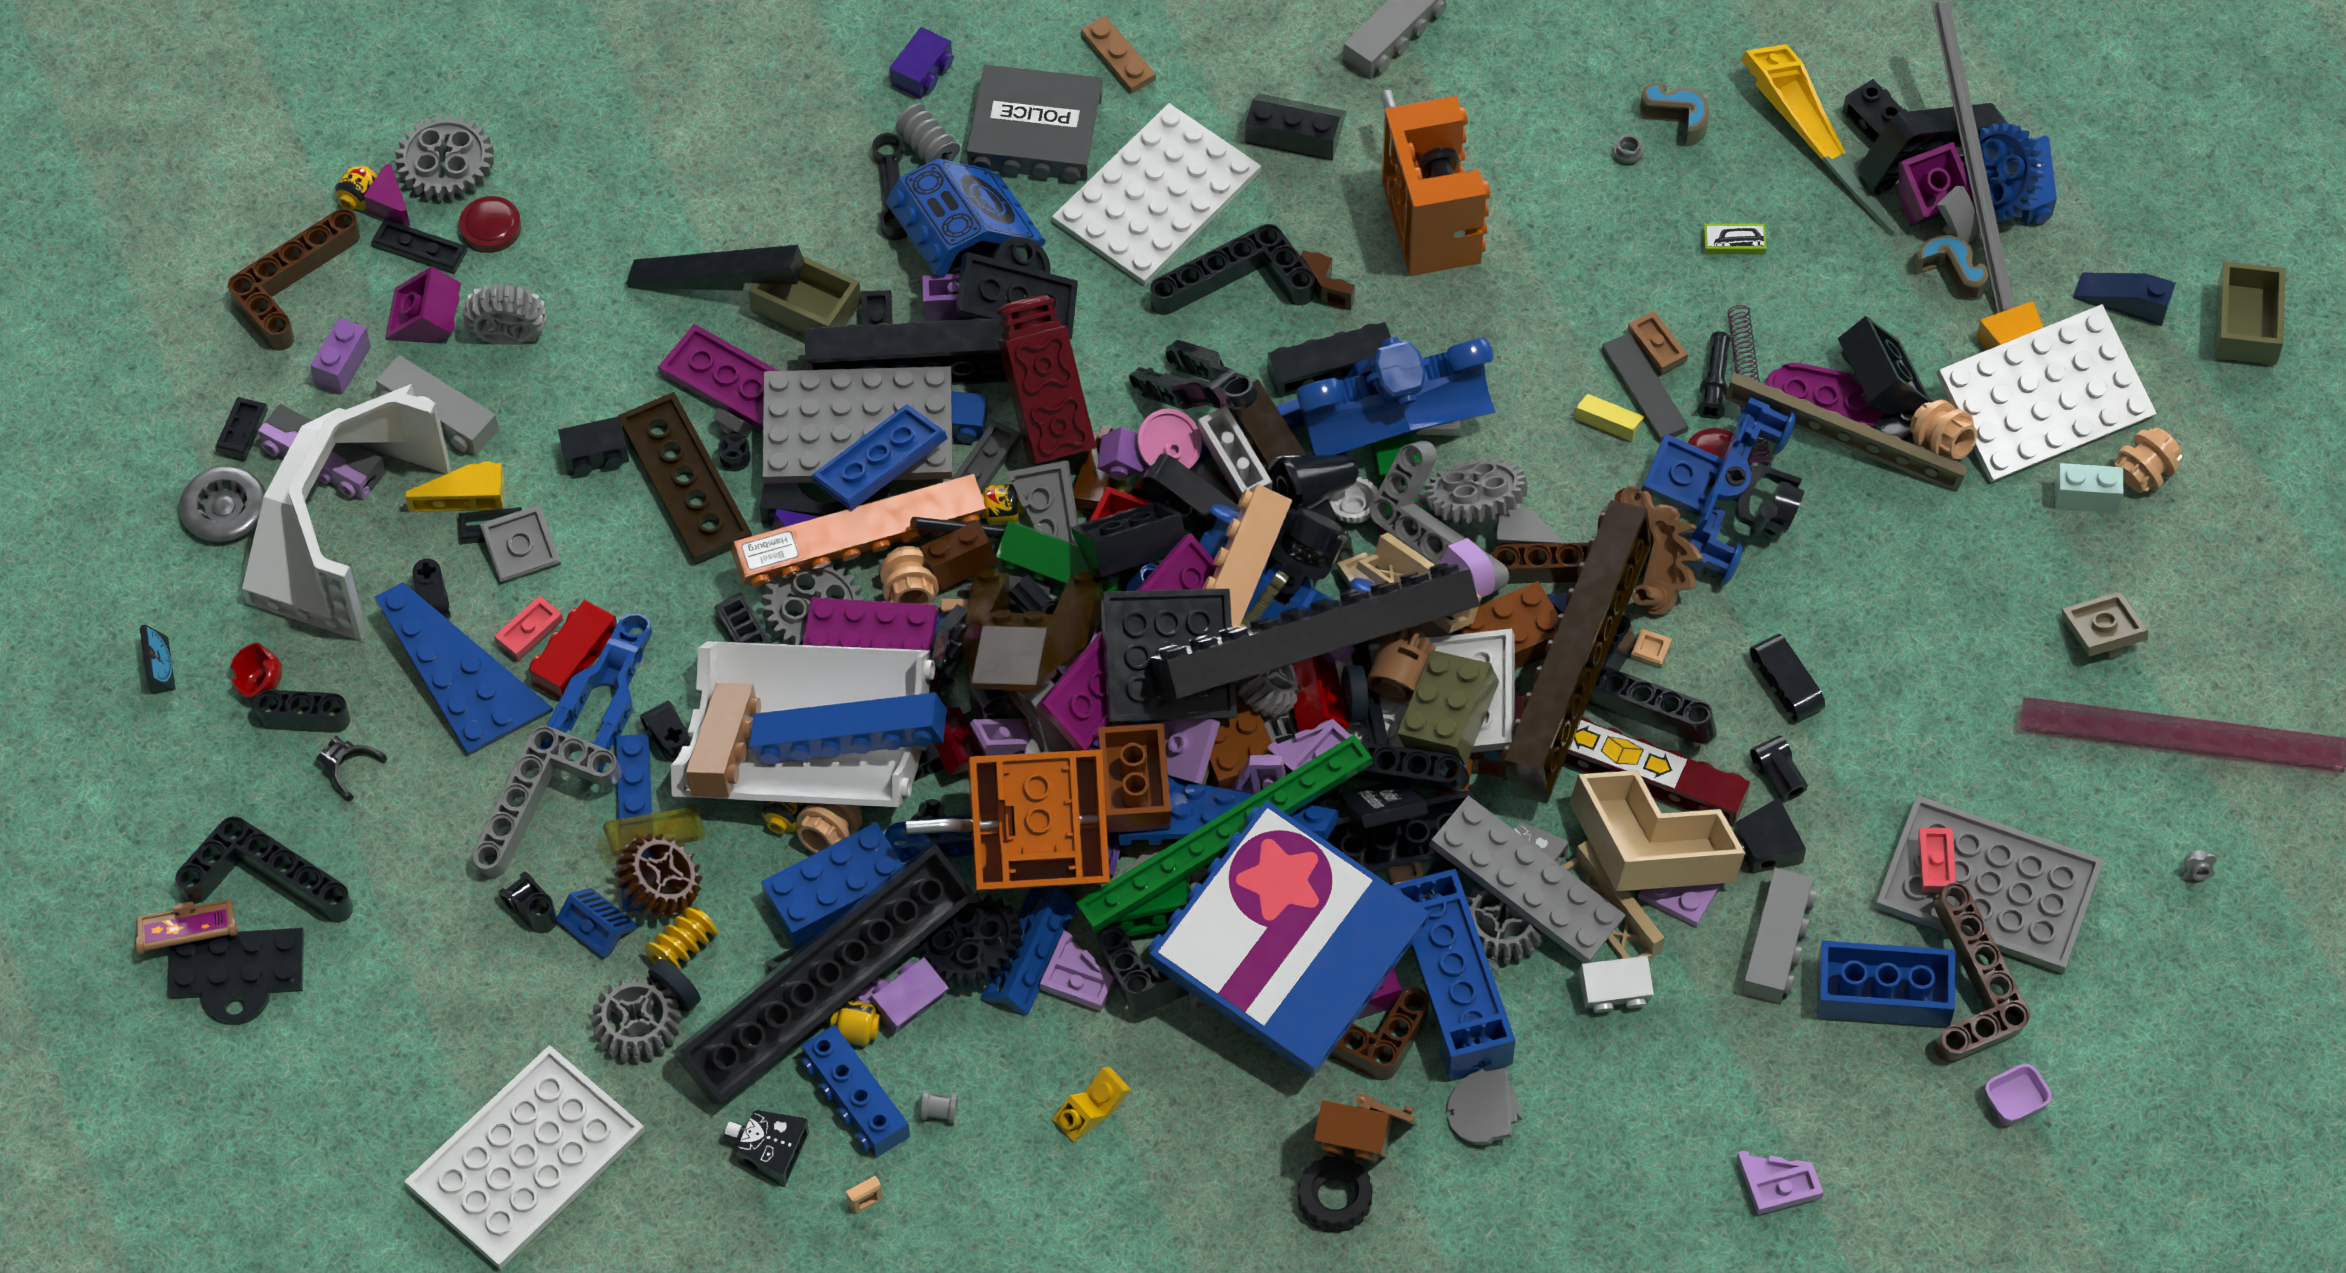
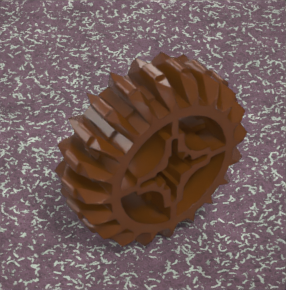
M649 833L644 835L643 838L640 836L635 838L630 845H626L615 864L618 868L615 870L614 876L620 879L616 888L625 891L622 899H630L633 902L631 909L639 907L642 909V916L648 915L651 912L654 920L662 916L668 920L674 915H682L685 908H690L695 903V899L701 890L699 884L703 877L697 874L700 865L692 863L694 854L687 855L685 853V844L677 846L674 837L666 841L662 833L656 835L655 838Z

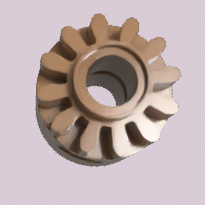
M1414 628L1400 630V632L1397 631L1384 635L1368 674L1367 686L1382 698L1400 704H1409L1431 650L1435 651L1436 646L1428 644L1430 640L1427 636Z

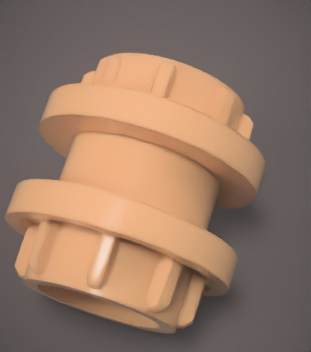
M1936 400L1932 403L1923 404L1917 409L1911 420L1910 432L1913 434L1914 444L1925 447L1929 451L1951 460L1966 457L1973 449L1977 440V430L1974 427L1973 417L1961 409H1956L1953 404L1946 400Z
M2160 428L2148 431L2140 430L2134 436L2135 448L2125 445L2118 451V460L2115 462V467H2123V481L2135 492L2157 491L2164 483L2161 476L2162 473L2172 476L2180 469L2179 461L2182 459V450L2178 443Z
M903 546L896 548L887 554V558L884 559L880 566L879 573L886 602L931 605V602L936 598L939 591L938 580L934 576L924 552L918 547Z
M809 803V806L804 807L797 816L798 828L796 831L801 843L811 852L817 853L856 833L862 825L861 806Z

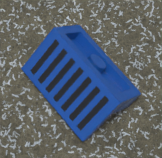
M592 888L569 893L556 918L558 923L603 958L612 954L622 934L635 931L639 926Z

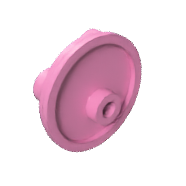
M1161 409L1153 412L1142 422L1137 432L1138 450L1148 466L1158 455L1167 454L1190 469L1200 456L1202 449L1200 431L1196 423L1179 410Z

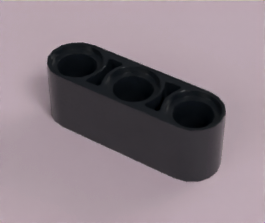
M1776 634L1749 648L1752 661L1759 664L1758 670L1769 686H1774L1776 689L1775 695L1786 711H1791L1793 721L1797 722L1825 708V699L1821 690L1783 635Z
M264 690L258 693L253 701L258 721L266 729L338 733L345 730L350 724L347 703L344 697L336 693ZM270 708H276L275 710H273V711H271V712H265L266 710H268V709H270ZM301 710H307L302 714H298V712ZM332 712H339L336 715H329Z

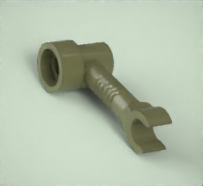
M1280 570L1276 573L1260 598H1258V601L1251 608V611L1248 612L1245 618L1243 617L1239 629L1251 627L1249 622L1262 616L1265 609L1269 607V604H1271L1289 579L1286 574Z

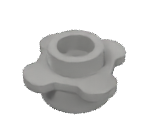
M2202 850L2188 854L2184 859V866L2186 868V872L2183 873L2184 880H2205L2208 877H2212L2215 874L2213 865L2217 862L2216 856Z

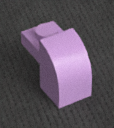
M1468 538L1447 546L1440 564H1458L1459 568H1469L1476 593L1481 597L1493 593L1495 574L1487 555Z

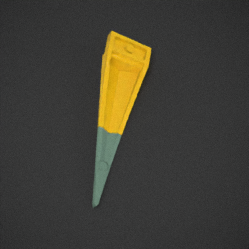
M1787 44L1745 51L1740 60L1748 68L1750 74L1757 79L1755 85L1885 232L1893 236L1895 228L1867 189L1846 154L1822 107L1803 62Z

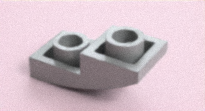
M1955 186L1937 204V207L1947 222V225L1943 228L1946 235L1962 238L1970 244L1980 234L1976 211L1964 186Z

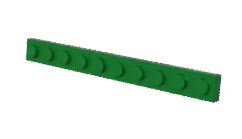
M1355 734L1078 901L1076 903L1078 910L1094 933L1098 932L1213 862L1217 857L1219 858L1228 852L1226 846L1236 832L1241 834L1247 827L1245 821L1255 807L1260 809L1267 800L1287 815H1290L1372 765V757Z

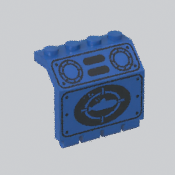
M937 158L900 177L886 200V204L932 272L938 276L945 277L957 254L980 241L1001 244L1013 237H1026L1035 241L1041 247L1045 244V239L1036 226H1034V223L1024 209L1021 208V205L1000 175L992 173L987 168Z

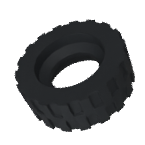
M1328 1155L1318 1161L1316 1159L1311 1162V1165L1303 1171L1302 1178L1300 1177L1298 1183L1299 1210L1303 1212L1304 1219L1308 1220L1314 1228H1320L1323 1232L1327 1233L1329 1231L1342 1233L1345 1230H1353L1356 1225H1360L1364 1221V1217L1368 1216L1370 1212L1373 1192L1368 1172L1364 1171V1167L1360 1163L1357 1164L1354 1162V1159L1349 1157L1343 1158L1341 1155H1335L1334 1157H1329ZM1340 1180L1346 1183L1352 1192L1349 1204L1341 1209L1325 1207L1318 1197L1319 1189L1325 1182Z

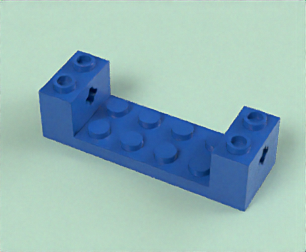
M1456 869L1393 884L1392 887L1430 912L1427 925L1412 943L1411 948L1441 1033L1439 1053L1449 1081L1468 1076L1482 1069L1488 1071L1512 1065L1516 1040Z

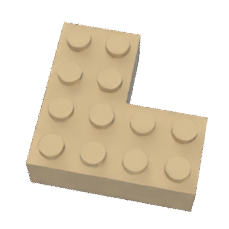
M1638 770L1578 774L1569 804L1615 891L1736 882L1745 852L1721 809L1661 814Z

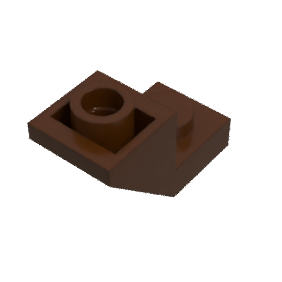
M1303 250L1301 258L1314 274V292L1320 302L1351 310L1354 302L1355 285L1342 279L1330 278L1332 275V257L1325 256L1319 252L1312 253Z

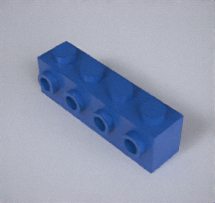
M835 1024L801 1045L803 1058L800 1062L803 1069L810 1077L815 1075L821 1082L818 1085L821 1093L828 1102L834 1100L838 1105L837 1113L847 1127L852 1124L857 1131L855 1137L865 1152L871 1150L874 1156L878 1158L910 1137L908 1122Z

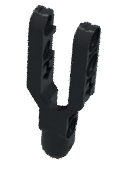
M1175 340L1166 347V359L1170 364L1174 363L1177 366L1176 370L1196 377L1184 379L1168 373L1161 374L1155 372L1150 367L1148 369L1138 367L1129 374L1131 385L1134 388L1138 387L1143 392L1141 394L1143 397L1182 410L1202 405H1208L1217 409H1222L1224 406L1237 410L1245 409L1251 406L1258 396L1250 377L1225 367L1220 359L1219 352L1181 340Z

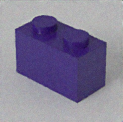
M920 27L890 66V84L922 99L927 91L931 92L935 88L940 73L943 70L947 71L951 67L954 59L951 41Z

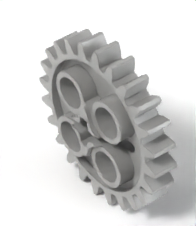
M437 114L435 122H431L426 117L424 118L425 125L423 127L414 123V133L405 131L406 140L398 141L400 149L395 151L397 157L395 162L400 179L405 180L407 189L414 188L415 195H419L424 191L427 200L433 194H436L438 202H441L444 195H448L449 199L453 201L455 193H459L464 198L466 197V189L476 192L475 183L485 184L484 175H491L490 166L494 165L493 144H491L490 136L485 135L483 126L476 128L475 120L465 124L463 115L457 121H453L452 114H449L446 120H442L441 116ZM449 137L447 141L449 152L445 154V139ZM445 158V176L441 178L443 171L441 162Z
M1484 457L1480 462H1476L1472 458L1468 464L1458 461L1457 467L1448 465L1446 466L1447 472L1437 471V477L1429 478L1430 483L1426 484L1425 491L1429 511H1434L1435 516L1442 515L1443 520L1453 517L1454 523L1461 519H1465L1466 523H1470L1472 519L1476 518L1479 522H1483L1484 517L1494 520L1497 513L1507 515L1506 509H1517L1516 504L1523 503V497L1527 496L1528 486L1524 470L1518 469L1517 464L1510 466L1509 460L1499 463V458L1487 462V458Z
M830 561L831 563L828 566L820 569H812V566L800 569L801 572L792 577L782 578V575L772 577V584H766V595H763L762 604L765 605L762 616L768 617L766 627H775L773 631L774 638L781 635L784 636L782 644L788 645L792 642L795 643L794 645H803L812 597L828 598L834 596L839 599L865 601L864 596H858L861 592V585L852 586L855 576L850 575L845 578L843 576L845 567L835 571L833 570L834 561ZM799 585H806V586L810 587L811 589H810V590H802V589H800L798 586H799ZM796 611L799 613V616H790L787 612Z

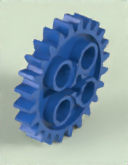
M2009 123L1990 124L1989 129L1980 128L1981 136H1979L1997 222L2012 221L2013 217H2022V209L2030 210L2029 200H2038L2037 195L2034 193L2035 189H2043V186L2038 183V178L2045 177V173L2039 171V167L2044 165L2045 161L2038 160L2037 158L2041 154L2042 149L2033 148L2037 139L2028 138L2030 131L2021 130V126ZM1960 156L1961 161L1965 163L1964 156Z

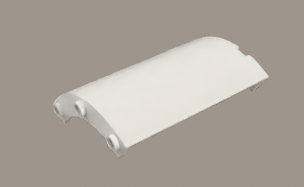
M707 641L697 648L696 691L702 692L700 709H693L688 730L689 737H693L690 746H683L678 757L671 764L673 797L900 807L905 798L910 797L921 751L926 750L927 746L902 747L897 750H875L865 754L849 753L840 754L836 757L823 756L808 758L803 761L787 760L779 761L775 764L761 763L749 747L750 739H748L746 759L740 763L739 780L737 784H733L729 797L691 796L686 770L716 683L753 684L756 697L761 700V713L929 693L930 680H933L935 676V662L930 660V650Z

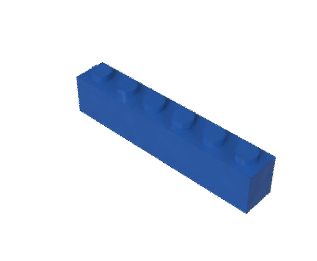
M935 692L755 713L753 715L749 747L761 763L775 764L779 761L787 760L803 761L808 758L823 756L836 757L840 754L849 753L865 754L869 751L897 750L902 747L911 746L926 747L930 744L943 743L947 709Z

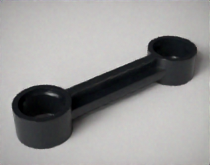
M886 132L878 135L872 144L874 159L881 165L885 210L880 217L881 231L888 239L901 240L908 236L903 227L890 228L885 223L892 218H896L886 204V200L900 178L899 162L903 158V143L898 135ZM886 144L898 147V150L892 154H882L878 151L881 146Z

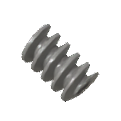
M915 104L905 109L897 120L896 131L910 145L914 152L924 160L925 164L937 158L952 161L958 155L960 145L957 142H953L952 136L946 134V130L939 126V122L932 118V114L929 111L924 110L925 106L923 104Z

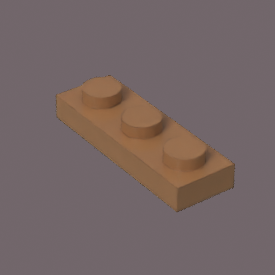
M1106 15L1081 28L1083 38L1131 94L1156 80L1154 71Z

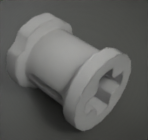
M924 1090L921 1120H927L930 1117L946 1119L949 1123L954 1124L958 1107V1094L953 1093L952 1096L931 1094L930 1090Z

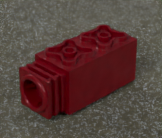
M1040 295L1002 305L1000 309L995 310L996 315H1000L1001 319L998 323L1003 327V331H1001L1002 339L997 341L1027 461L1036 464L1097 448L1067 326L1060 325L1059 319H1056L1057 309L1053 308L1052 305L1055 301L1054 298L1048 295Z

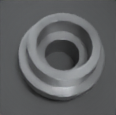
M1630 134L1621 136L1615 142L1613 148L1616 159L1627 164L1639 161L1644 151L1643 144L1639 138ZM1625 149H1631V150H1633V151L1628 152V151H1625Z

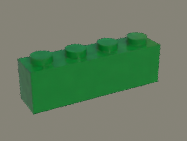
M1008 521L995 556L1004 560L1003 566L1019 572L1022 567L1033 571L1032 577L1048 583L1051 578L1062 581L1060 587L1065 589L1071 575L1089 572L1094 576H1098L1089 570L1078 545L1017 522ZM1130 568L1120 571V575L1116 577L1103 578V592L1122 591Z

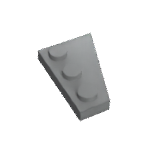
M1062 461L1005 472L1009 481L1012 482L1022 506L1026 509L1033 522L1034 529L1077 545L1071 531V527L1077 526L1079 523L1069 462Z

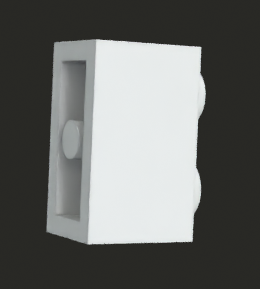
M1648 956L1582 964L1578 970L1585 1009L1593 1008L1595 1013L1611 1011L1614 1009L1613 1005L1626 1004V1007L1630 1009L1646 1006V1001L1651 1000L1654 995Z

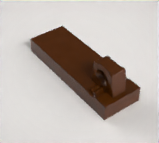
M1101 425L1100 432L1095 431L1094 433L1097 448L1087 451L1073 488L1076 507L1096 509L1106 487L1111 486L1113 479L1109 477V474L1097 469L1102 435L1113 431V427Z

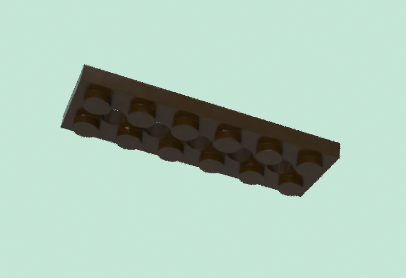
M675 392L617 415L620 418L626 437L695 564L731 549L734 541L752 536V532ZM656 426L667 428V431L663 434L657 435L651 432ZM669 449L680 451V454L674 458L664 456V453ZM685 472L693 475L686 482L676 479L679 474ZM695 496H702L706 499L701 505H692L689 502ZM708 520H715L719 523L714 529H706L702 526Z

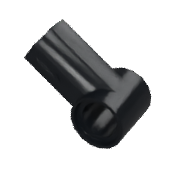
M1029 575L1022 578L1007 594L1024 613L1040 611L1043 614H1053L1059 600H1052Z
M1778 735L1750 749L1752 762L1759 765L1760 769L1758 771L1760 774L1767 775L1783 801L1797 798L1807 790L1808 784L1792 761V752L1784 737Z

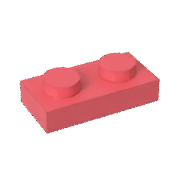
M539 595L494 635L495 642L516 660H519L563 621V615Z
M1919 828L1918 843L1922 892H1941L1946 885L1956 882L1952 828Z

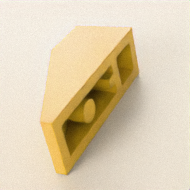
M485 461L478 464H468L406 491L405 497L409 512L503 509L505 477L502 463Z

